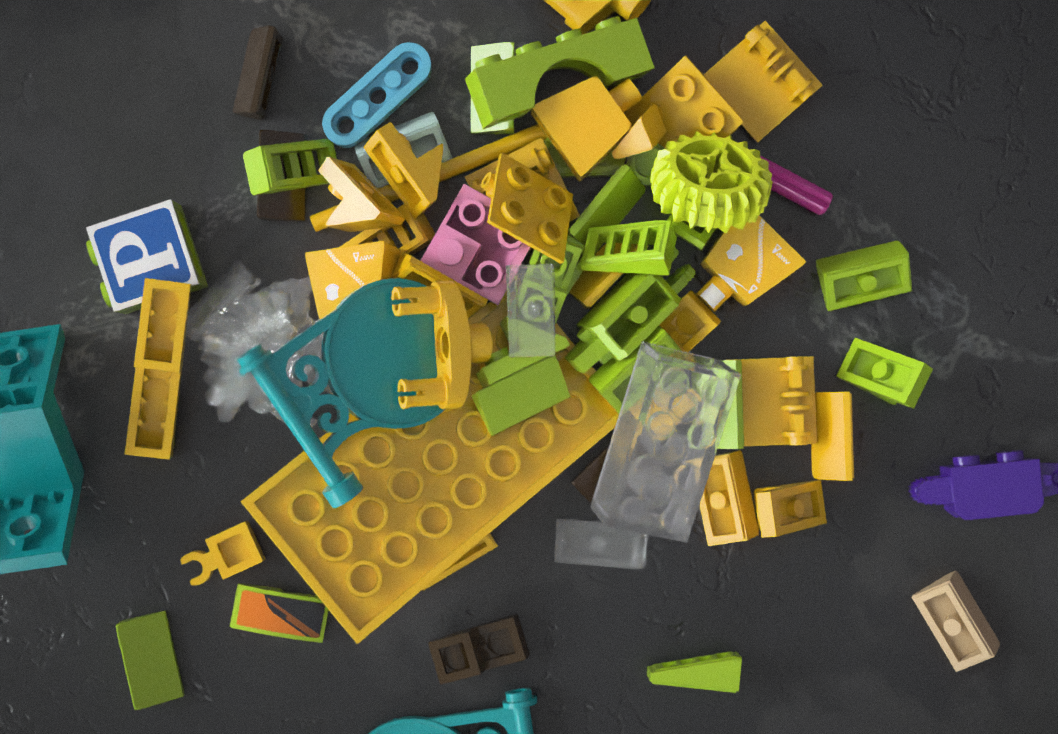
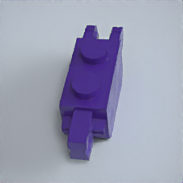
M1023 450L996 452L997 460L980 462V455L952 457L953 465L939 466L940 475L925 476L924 479L919 477V479H915L908 486L910 487L908 491L910 492V497H913L914 501L917 500V503L922 502L925 505H932L933 503L935 505L944 504V510L953 517H960L963 520L1037 513L1042 507L1044 497L1058 494V463L1040 462L1036 458L1024 457Z

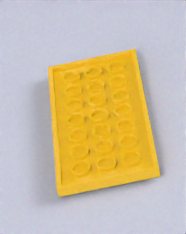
M520 278L508 287L499 305L489 302L468 319V323L484 322L488 325L492 335V354L506 347L510 354L514 353L500 326V322L506 316L510 317L514 305L509 301L522 283ZM557 323L553 333L566 337L570 344L564 351L555 355L565 379L570 398L491 436L471 397L474 393L483 389L476 374L486 365L485 363L471 364L468 395L461 408L445 409L432 420L415 427L397 429L367 428L356 432L342 442L333 453L332 458L343 474L353 471L363 486L362 491L347 503L337 508L331 507L322 494V491L328 484L305 451L241 501L242 505L356 644H359L624 420L589 382L590 376L596 370L591 367L585 373L577 372L564 358L575 345ZM349 414L348 423L358 420V418ZM326 433L319 438L322 444L332 433Z

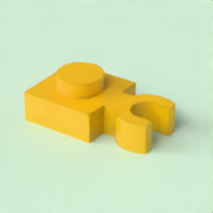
M248 520L205 539L210 552L206 553L201 550H195L180 559L182 565L196 560L203 567L201 575L190 580L193 586L200 585L209 580L217 568L224 580L266 560Z

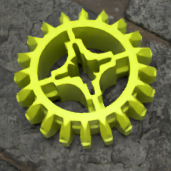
M697 131L693 138L680 135L677 142L667 141L665 149L659 150L654 160L650 177L653 201L661 205V213L673 214L674 223L682 221L689 223L690 230L696 226L705 227L708 233L712 228H719L727 234L731 226L743 230L746 222H756L758 216L764 213L765 206L768 205L773 184L771 180L772 173L768 169L769 162L761 159L759 150H748L747 141L739 143L733 141L732 135L722 138L717 137L715 132H713L711 136H703Z

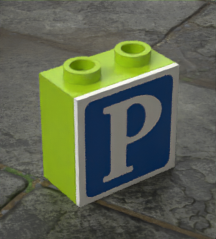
M171 199L86 227L90 238L86 242L89 256L95 266L99 265L104 282L100 283L101 293L109 308L112 307L114 312L128 314L141 309L145 278L191 284V292L208 287L182 206Z

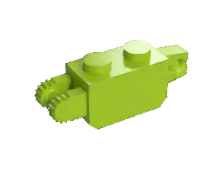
M676 247L674 249L672 262L675 260V258H677V255L679 254V251L676 249ZM685 264L666 280L661 275L627 273L576 324L581 329L576 335L580 341L564 358L577 372L585 373L598 361L601 364H605L611 358L620 361L629 356L679 306L681 298L677 294L694 278L696 271L691 265Z

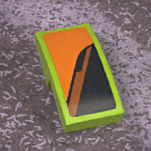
M238 583L230 627L264 635L323 643L329 610L317 595L286 592L281 588Z

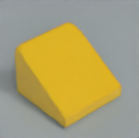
M652 104L614 149L612 152L614 159H622L652 150L665 136L667 130L656 104Z

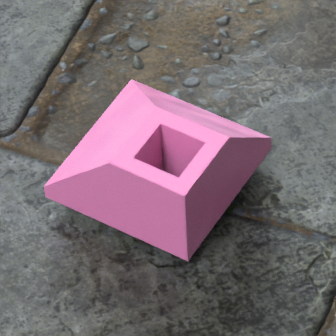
M463 184L420 261L488 299V301L499 305L531 247L487 223L491 198Z

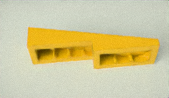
M145 278L134 367L136 368L125 455L170 460L173 456L191 284Z

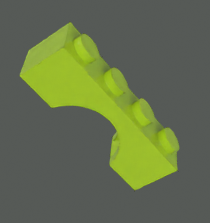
M620 16L612 17L596 24V31L582 35L581 29H574L555 38L557 43L542 47L540 41H536L516 49V56L502 60L500 54H494L476 61V68L465 78L482 128L486 129L523 117L535 107V93L541 76L550 70L572 69L583 73L589 78L597 76L606 89L617 86L627 78L633 81L646 75L654 69V65L637 18L621 22Z

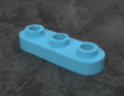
M411 42L402 43L390 51L327 109L323 116L322 126L328 139L336 146L342 148L354 147L362 142L428 81L432 72V63L427 51L422 46ZM406 62H416L418 70L411 75L405 74L402 68ZM376 90H382L386 93V99L380 104L371 102V95ZM345 119H350L354 122V128L349 133H341L339 131V124Z

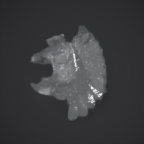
M309 276L299 280L290 278L283 282L275 281L269 287H262L254 294H243L240 299L230 300L227 308L218 310L215 314V319L209 324L208 331L203 336V341L197 349L204 351L200 361L209 365L203 376L205 383L210 385V388L205 392L206 402L217 406V415L220 422L231 421L240 406L248 401L250 402L248 407L257 413L267 414L271 412L275 417L284 422L251 372L244 375L238 372L241 366L236 359L258 344L265 351L270 349L273 353L320 320L307 318L311 307L308 296L312 292ZM324 332L296 351L287 362V376L292 383L299 387H302V381H298L293 377V363L297 358L304 355H315L322 360L321 349ZM305 365L303 370L308 375L306 381L313 384L316 377L314 369L309 365ZM327 384L323 391L329 392L332 395H334L329 385ZM311 418L310 426L313 427L317 424V420Z

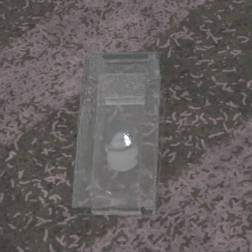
M554 263L506 265L509 357L555 356Z
M558 518L556 521L554 562L642 569L646 567L648 524Z

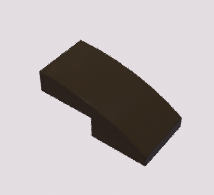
M518 614L470 627L428 642L440 685L477 676L485 670L523 661L530 656Z

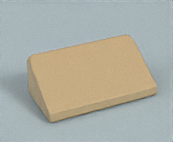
M957 571L948 573L912 595V599L956 672L995 657L1000 647V642Z

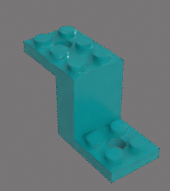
M61 324L0 333V574L67 565L84 469L54 395L66 338ZM33 529L32 531L24 535L26 530Z

